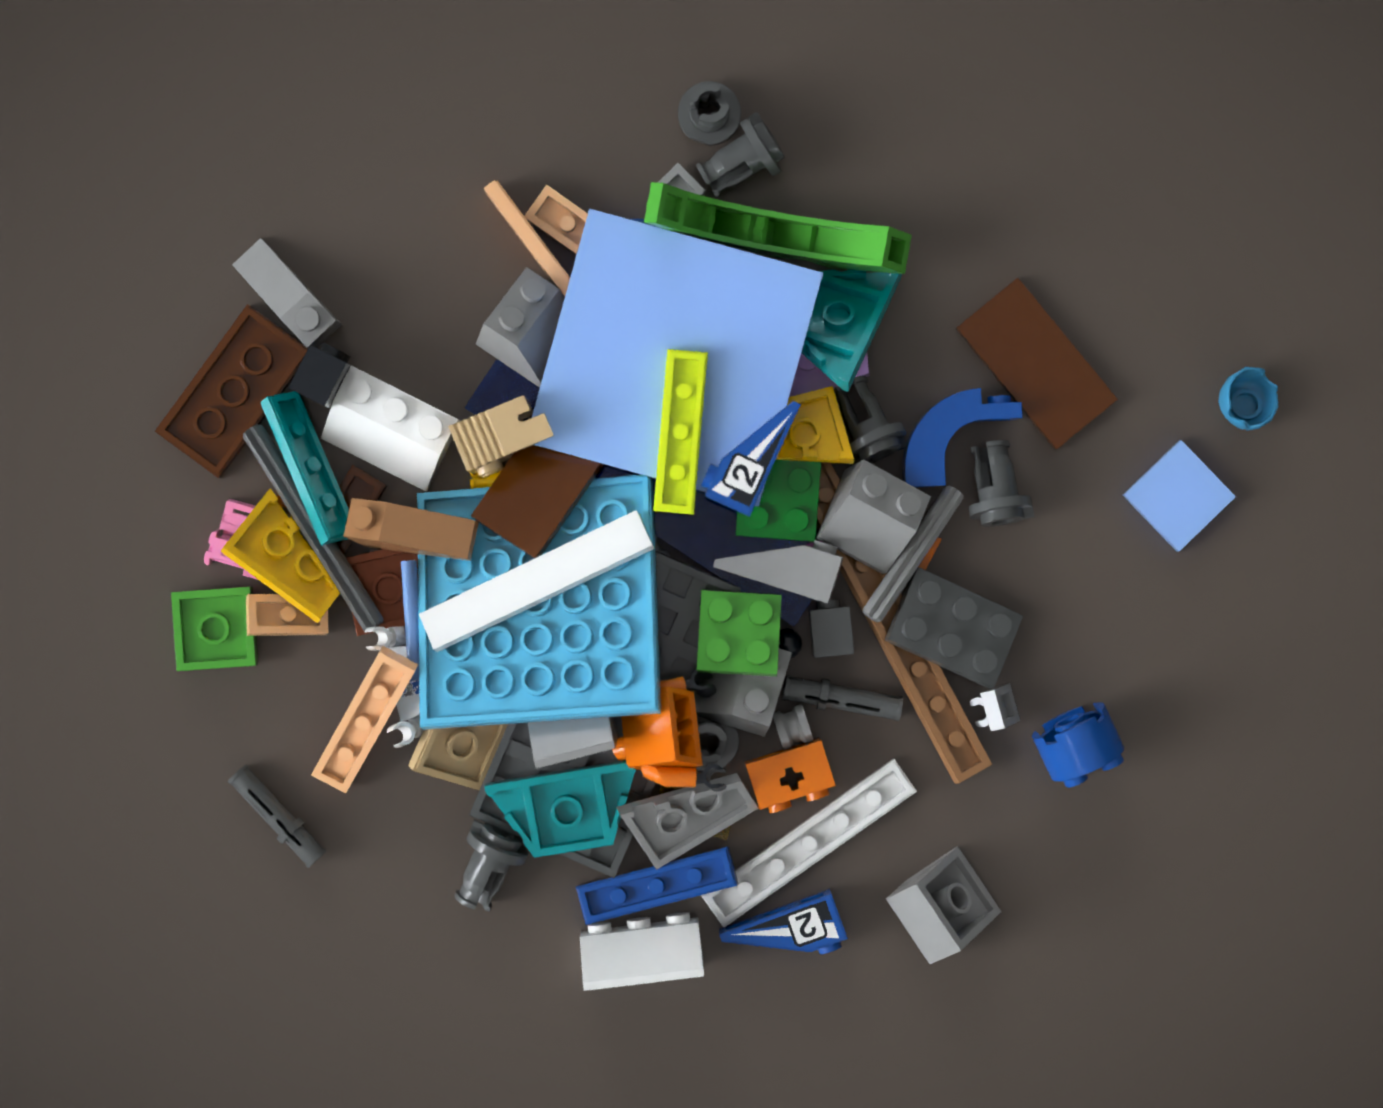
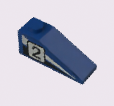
M792 401L724 456L719 466L711 463L701 486L708 489L705 497L749 517L801 404Z
M830 889L719 928L722 942L803 952L818 950L820 955L841 948L840 941L848 939Z

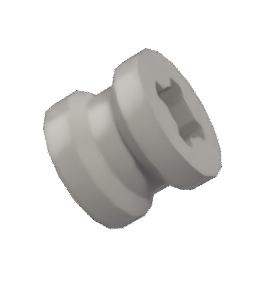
M802 704L794 706L792 711L782 713L781 711L774 712L773 719L783 751L791 749L794 743L800 741L806 744L814 741Z

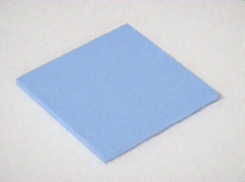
M589 208L532 415L533 418L545 413L554 436L533 445L656 479L667 349L708 352L696 490L707 492L708 489L701 486L710 464L719 466L724 456L787 406L823 273ZM763 486V488H762V490H761V493H760V495H759V497H758V499H757V501H756L755 506H757V507H759L760 500H761V497H762V493H763V490H764V486Z

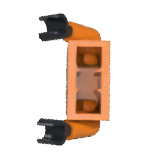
M696 669L691 674L690 679L685 680L681 676L660 681L661 713L622 716L623 736L618 737L616 747L612 749L614 756L620 761L626 760L629 768L641 770L646 779L665 787H696V783H704L712 791H723L727 787L725 784L710 783V777L713 773H726V770L721 766L712 764L703 771H696V767L703 764L695 697L692 691L695 690L700 697L704 698L713 696L717 691L714 684L699 686L701 681L711 679L713 675L711 673L697 672Z

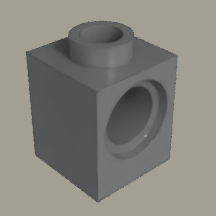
M840 599L830 600L828 604L816 601L817 609L808 610L813 657L854 654L850 606H840Z

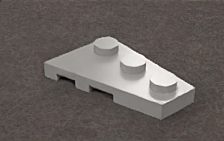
M737 773L710 780L711 784H725L727 787L723 791H712L704 783L696 784V787L681 788L617 807L620 816L656 870L759 809Z

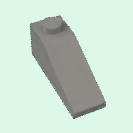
M262 238L232 264L307 348L310 345L318 348L343 325Z
M815 540L813 547L802 545L715 559L713 567L828 604L844 557L836 555L838 547Z

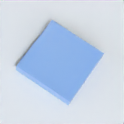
M1179 440L1123 494L1126 500L1177 552L1186 546L1236 497L1182 440Z

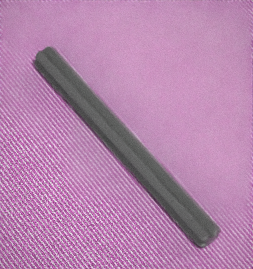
M258 424L250 427L243 433L245 442L364 631L368 627L379 626L383 622L381 613L337 543L334 542L321 546L287 464L266 429Z

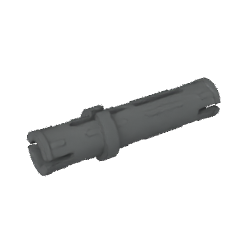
M786 675L782 700L816 705L818 710L824 711L827 707L892 719L894 721H899L903 707V696L830 684L829 679L823 678L819 682Z
M247 765L240 768L227 781L279 835L276 839L281 844L286 843L306 864L307 868L311 867L327 852L303 827L305 822L300 817L296 819L254 775Z

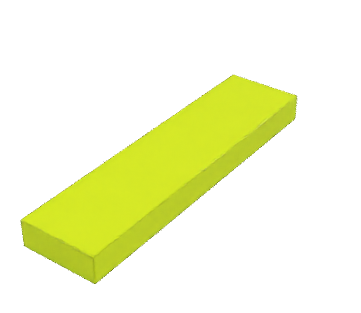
M667 349L653 511L694 515L708 352Z

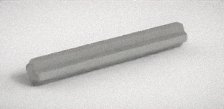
M948 485L944 487L921 521L915 535L893 563L864 606L862 612L869 619L877 623L883 620L964 499V495L959 490Z

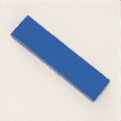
M729 846L670 861L657 870L654 866L616 875L615 878L608 877L578 885L576 890L585 924L589 925L738 886L739 883Z

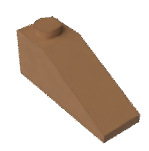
M352 498L343 537L369 548L471 561L479 522L389 502Z

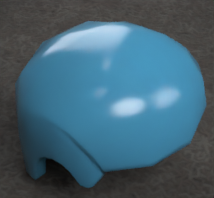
M1244 367L1229 376L1220 389L1218 399L1220 410L1232 425L1241 430L1259 429L1272 421L1279 407L1278 386L1266 377L1264 369Z

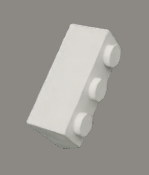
M350 366L333 400L321 439L427 492L453 441L448 426L460 422V420Z
M689 912L666 915V921L651 923L650 917L633 918L627 920V926L613 928L611 927V922L592 923L587 925L588 931H581L580 949L584 991L704 976L698 917L690 918Z

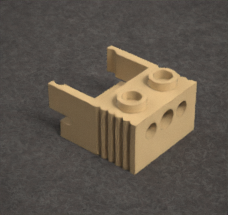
M522 395L448 427L467 472L472 474L478 473L479 477L482 476L484 478L502 471L504 468L502 462L509 460L514 452L554 436L545 413L523 422L525 418L533 415V410L529 400Z

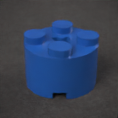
M1102 702L1093 703L1094 711L1085 713L1083 706L1064 712L1042 725L1045 730L1042 735L1036 731L1032 734V739L1051 779L1057 782L1063 781L1066 788L1085 782L1088 779L1087 774L1099 768L1103 771L1110 770L1124 762L1121 753L1125 747L1105 704Z

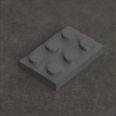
M918 567L908 581L884 641L991 689L996 685L1023 615Z

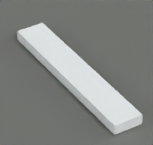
M635 510L420 613L419 616L433 650L439 652L655 548L640 514Z
M893 758L735 870L739 883L738 886L701 896L721 925L726 927L912 796L917 790Z

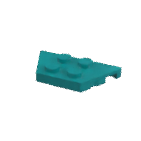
M836 270L818 271L822 272L823 276L801 353L842 390L849 392L902 278V274L866 273V271L859 270L842 272Z
M625 760L485 783L484 788L489 798L492 797L503 812L504 818L512 829L521 836L524 845L532 856L537 858L613 845L621 820L617 807L626 804L636 769L629 768Z

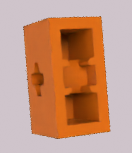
M820 738L814 739L813 742L807 744L801 743L792 746L791 749L784 751L782 749L745 761L759 809L768 808L769 813L779 812L792 807L790 800L806 796L807 801H813L828 796V788L836 786ZM792 767L795 773L802 772L803 775L797 778V786L790 787L788 782L780 783V778L786 776L785 769Z

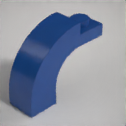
M981 388L961 391L940 401L921 417L908 438L902 462L903 481L915 488L946 486L945 452L955 432L962 426L973 422L1019 420L1022 418V402H1011V395L988 396L987 404H982Z

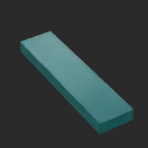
M294 391L267 396L260 402L321 546L347 540L348 538L343 536L349 508L300 394Z

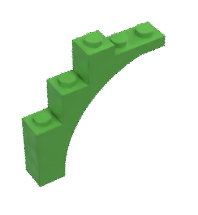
M651 182L644 223L731 248L745 249L767 257L806 260L827 268L905 274L912 237L911 234L889 226L831 221L764 210L706 197L665 183Z

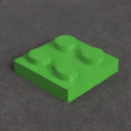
M253 586L171 592L177 671L258 665L256 636H247L246 596L253 594Z
M701 590L697 672L777 677L782 595Z

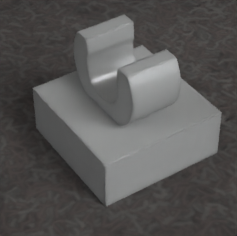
M1010 683L988 689L980 693L981 696L970 701V706L982 705L986 712V717L975 721L977 727L989 725L990 731L1007 728L1020 721Z

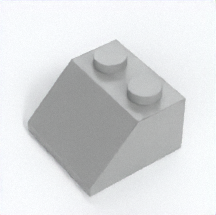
M526 267L483 323L476 345L540 387L565 299L559 288Z
M863 459L844 470L816 539L836 546L840 552L881 574H886L917 532L931 496Z
M779 649L777 677L711 673L713 678L701 681L699 686L714 684L717 691L713 696L707 698L700 697L695 692L697 716L765 737L773 718L792 652Z
M614 717L528 722L536 769L615 749L618 739Z
M958 846L908 878L886 898L929 964L962 951L1002 912Z

